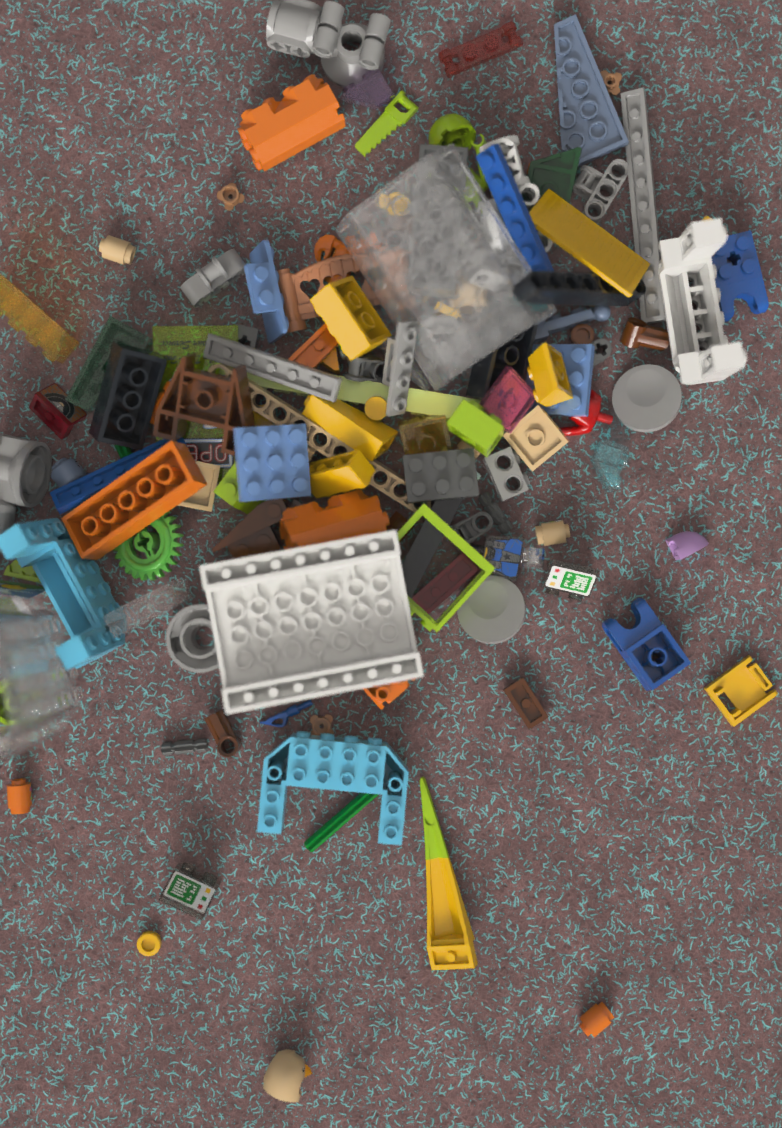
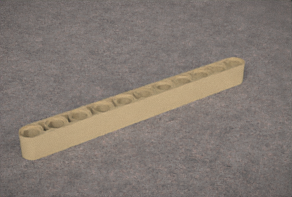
M215 364L208 370V372L215 373L218 368H221L225 371V376L231 377L233 368L225 364ZM248 378L252 408L255 412L276 425L295 424L297 420H303L307 424V445L326 457L336 456L335 448L341 445L347 449V452L354 451V449L302 415V412ZM258 394H262L266 398V405L264 407L258 406L255 402ZM277 407H283L286 410L287 416L284 420L276 417L275 411ZM317 433H324L326 435V444L320 445L316 442L315 436ZM376 459L372 462L368 460L375 469L374 474L378 471H383L387 475V480L380 483L376 481L373 474L369 484L415 513L419 507L414 503H407L406 493L398 495L394 490L397 484L405 485V478ZM431 501L427 502L426 506L429 508L431 506Z

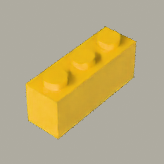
M359 449L310 462L311 493L317 499L325 496L330 497L342 492L346 493L358 488L363 489L371 482L375 469Z

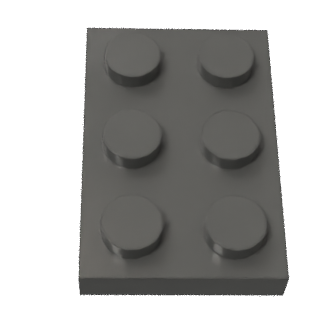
M474 448L402 456L408 504L479 496Z

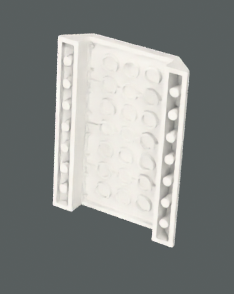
M396 530L199 566L203 590L206 591L223 685L221 691L226 714L424 677L420 653L417 650Z

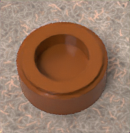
M578 324L571 331L570 340L572 344H590L594 340V331L587 324Z

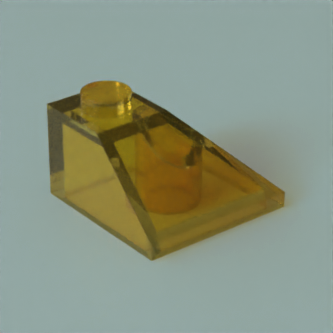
M424 415L397 421L405 455L452 450L445 415Z

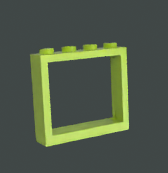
M423 503L397 532L398 542L423 516L482 569L436 620L407 595L411 615L416 613L422 618L420 621L422 626L429 631L434 629L438 632L492 573L495 567Z

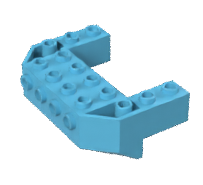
M58 518L19 523L0 534V549L6 560L16 558L21 568L33 567L71 637L70 640L55 648L66 670L74 667L78 669L125 644V618L120 605L114 600L110 586L101 576L98 564L93 560L81 559L62 521Z
M296 731V733H292L264 758L257 832L282 833L284 829L288 786L381 794L378 843L402 845L409 774L408 767L392 747L380 738L363 740L358 739V736L345 735L342 738L335 737L334 734L330 733L311 735V732Z

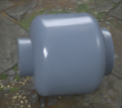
M62 458L51 468V478L59 488L87 475L75 459Z

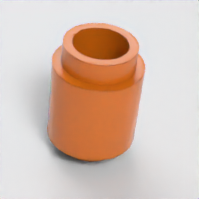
M26 778L12 779L11 784L7 785V803L11 814L30 812V806H32L31 782H26Z
M600 1002L598 1005L595 1003L579 1017L582 1021L579 1026L587 1037L592 1034L595 1038L611 1024L610 1021L614 1016L603 1002Z

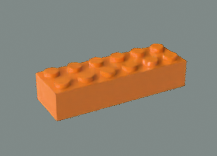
M171 440L61 519L81 559L99 560L208 484L187 445Z

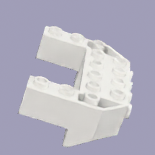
M721 218L691 222L679 238L659 241L661 260L658 262L659 280L672 361L675 370L680 373L681 384L694 385L724 380L745 367L747 361L746 350L742 348L741 342L728 344V338L723 333L724 314L719 308L721 294L719 288H716L717 269L715 264H712L711 258L727 239V230L725 226H722ZM688 280H691L693 283L691 287H689ZM692 302L696 304L695 310H693ZM696 325L699 326L700 332L696 331Z

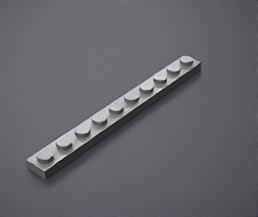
M642 87L620 94L623 127L629 141L625 148L626 159L629 165L628 181L635 253L650 263L642 277V281L646 286V292L639 297L641 320L651 324L666 321L658 273V262L661 260V253L659 250V231L646 90Z

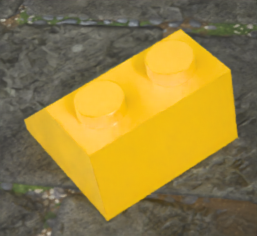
M548 343L541 344L528 357L529 366L527 371L530 379L534 381L533 395L535 400L545 407H549L572 399L573 395L562 353Z

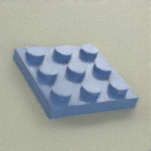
M533 344L532 353H533L541 344ZM549 344L562 353L573 398L545 407L535 400L533 395L534 381L530 379L527 371L524 387L532 395L518 414L527 415L540 404L549 416L588 417L595 346L593 344Z
M306 424L233 428L239 502L311 496Z

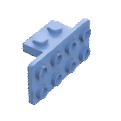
M262 240L250 253L251 263L244 266L253 314L262 313L267 340L271 344L287 333L289 321L284 314V297L279 290V274L273 262L274 250L270 246L269 240Z

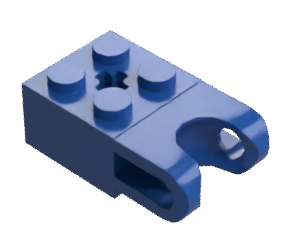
M751 230L727 236L725 243L711 257L712 264H715L717 269L715 283L716 288H719L721 294L719 308L724 314V322H728L734 315L735 299L746 301L751 312L754 314L765 313L769 307Z
M637 598L631 604V610L636 618L632 629L623 628L613 618L603 621L602 628L644 689L650 691L690 665L691 662L648 603L642 598ZM651 654H657V662L652 661Z

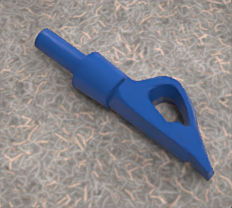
M310 699L299 705L294 704L286 710L260 721V724L282 728L286 726L289 717L299 714L300 710L313 705ZM275 719H283L281 724L273 723Z

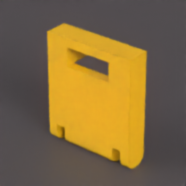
M750 655L743 658L704 687L705 691L733 727L778 695L775 689H772L767 694L765 693L773 685L757 663H752L746 667L753 660ZM724 692L735 709L729 712L717 695Z

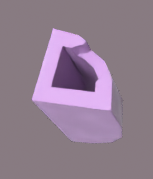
M691 531L677 533L665 540L675 560H682L709 544L704 536Z

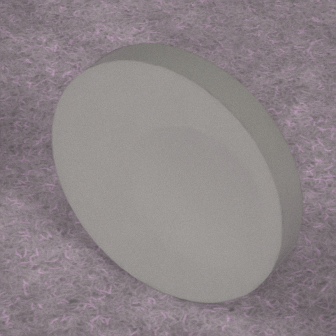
M645 364L631 368L618 379L612 393V404L617 418L623 425L638 432H654L666 427L675 419L682 403L681 387L678 380L670 371L658 365Z
M490 575L457 610V615L462 628L470 637L481 643L498 644L509 640L520 630L526 616V604L522 593L513 582L501 576Z

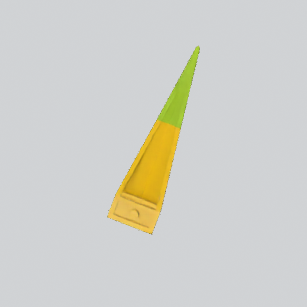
M422 776L420 778L426 857L427 951L431 969L475 968L478 965L473 943L475 938L427 782Z

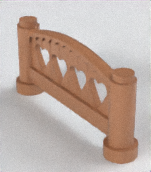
M405 245L392 247L391 254L351 253L330 257L313 263L296 273H290V268L278 270L279 290L284 297V314L289 321L287 333L307 329L305 319L320 317L316 313L310 298L300 289L301 282L308 281L310 283L312 279H317L320 282L318 292L326 287L323 284V279L327 276L333 278L336 274L346 278L348 272L365 271L366 277L361 289L372 306L397 301L398 310L421 306L420 296L408 295L407 285L410 259ZM382 265H386L389 268L383 288L370 276V268L376 267L379 269Z

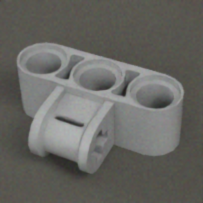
M623 159L613 160L604 174L588 165H583L580 168L581 173L574 183L573 192L587 200L582 213L596 224L601 221L628 176L629 165ZM612 170H618L622 176H614ZM600 190H607L610 196H602ZM593 209L597 211L598 216L592 217L589 215L588 210Z
M235 249L228 250L217 259L213 256L211 262L201 269H195L196 274L181 285L180 289L194 308L203 305V301L207 302L222 291L221 288L225 289L240 278V274L242 276L245 274L244 266L246 263Z

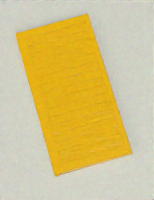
M549 188L529 212L534 226L539 232L628 298L632 296L633 291L650 266L649 262Z

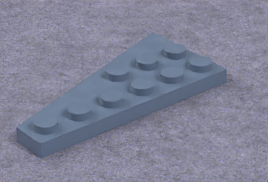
M575 14L554 24L561 151L565 152L581 147L582 152L578 165L580 167L627 146L629 141Z

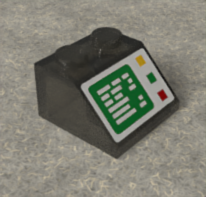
M555 559L546 560L540 587L545 588V593L559 596V593L562 592L569 594L568 599L582 601L583 597H590L600 570Z
M178 863L158 901L203 920L221 882L212 873L205 872L203 874L196 871V867L190 863Z

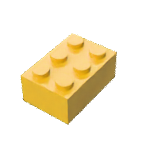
M353 275L329 283L310 299L316 313L322 317L328 331L336 338L342 352L350 361L373 351L386 341L388 337L392 336Z

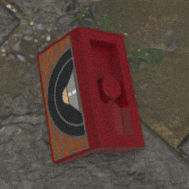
M56 383L35 393L29 409L61 440L70 434L75 424L87 416V413Z

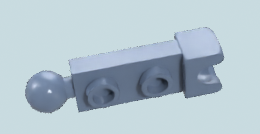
M595 305L593 310L588 309L584 311L583 308H578L571 311L568 316L554 315L548 318V322H545L544 318L539 319L534 344L545 341L550 334L574 328L578 324H587L594 319L599 322L606 321L610 317L611 310L609 306Z

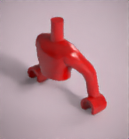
M593 389L590 392L588 417L568 416V419L574 421L579 426L559 427L565 436L590 433L597 421L609 425L612 423L613 416L600 412L602 398Z

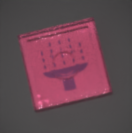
M506 366L479 405L489 415L492 413L503 421L501 425L504 426V431L511 434L534 403L535 398L533 390L512 367Z

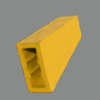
M310 394L304 402L305 409L302 415L352 449H359L371 462L388 451L398 434V431L378 420L370 419L362 411L339 399L336 402H332Z

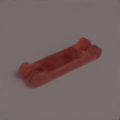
M510 21L501 28L454 48L442 50L438 57L440 62L444 63L446 67L444 69L446 76L450 78L520 48L523 45V41L516 34L517 28L514 21ZM507 36L509 42L503 43L502 38ZM457 57L460 63L456 64L452 59Z

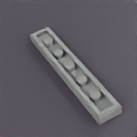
M212 333L208 334L204 358L233 368L244 364L248 373L332 402L337 401L343 379L341 377Z

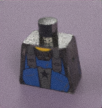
M485 536L483 545L469 544L495 567L491 574L514 582L517 580L525 537Z

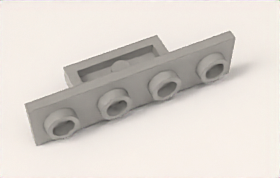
M415 319L398 321L396 337H388L382 384L389 386L385 414L388 417L405 414L418 327V320Z

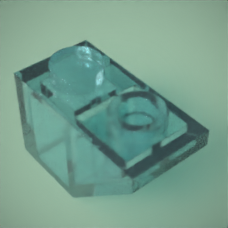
M601 438L597 442L591 465L604 491L610 494L614 492V489L618 490L621 484L622 477L619 475L622 467L625 468L629 461L630 455L627 454L629 447Z

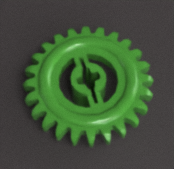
M170 511L150 524L158 533L148 532L145 527L134 538L136 549L140 552H145L147 559H142L134 551L132 544L133 536L113 549L118 552L115 555V559H121L119 567H125V573H132L134 579L140 577L142 581H146L148 578L156 580L155 574L158 577H164L163 570L165 572L172 571L168 564H178L173 556H182L176 548L184 546V544L177 542V539L184 535L175 533L178 528H181V525H172L177 517H167Z

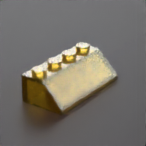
M0 273V316L6 315L9 318L7 323L17 332L23 330L27 334L25 339L35 348L37 345L41 346L44 349L42 354L52 363L56 360L63 364L80 343Z

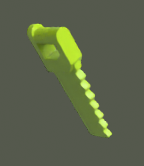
M403 90L386 106L383 114L355 144V149L364 157H366V153H371V149L376 148L377 144H381L382 139L385 140L387 135H391L392 130L396 131L397 126L406 124L418 111L419 107L405 96L406 93ZM398 102L408 110L407 113H401L395 107Z

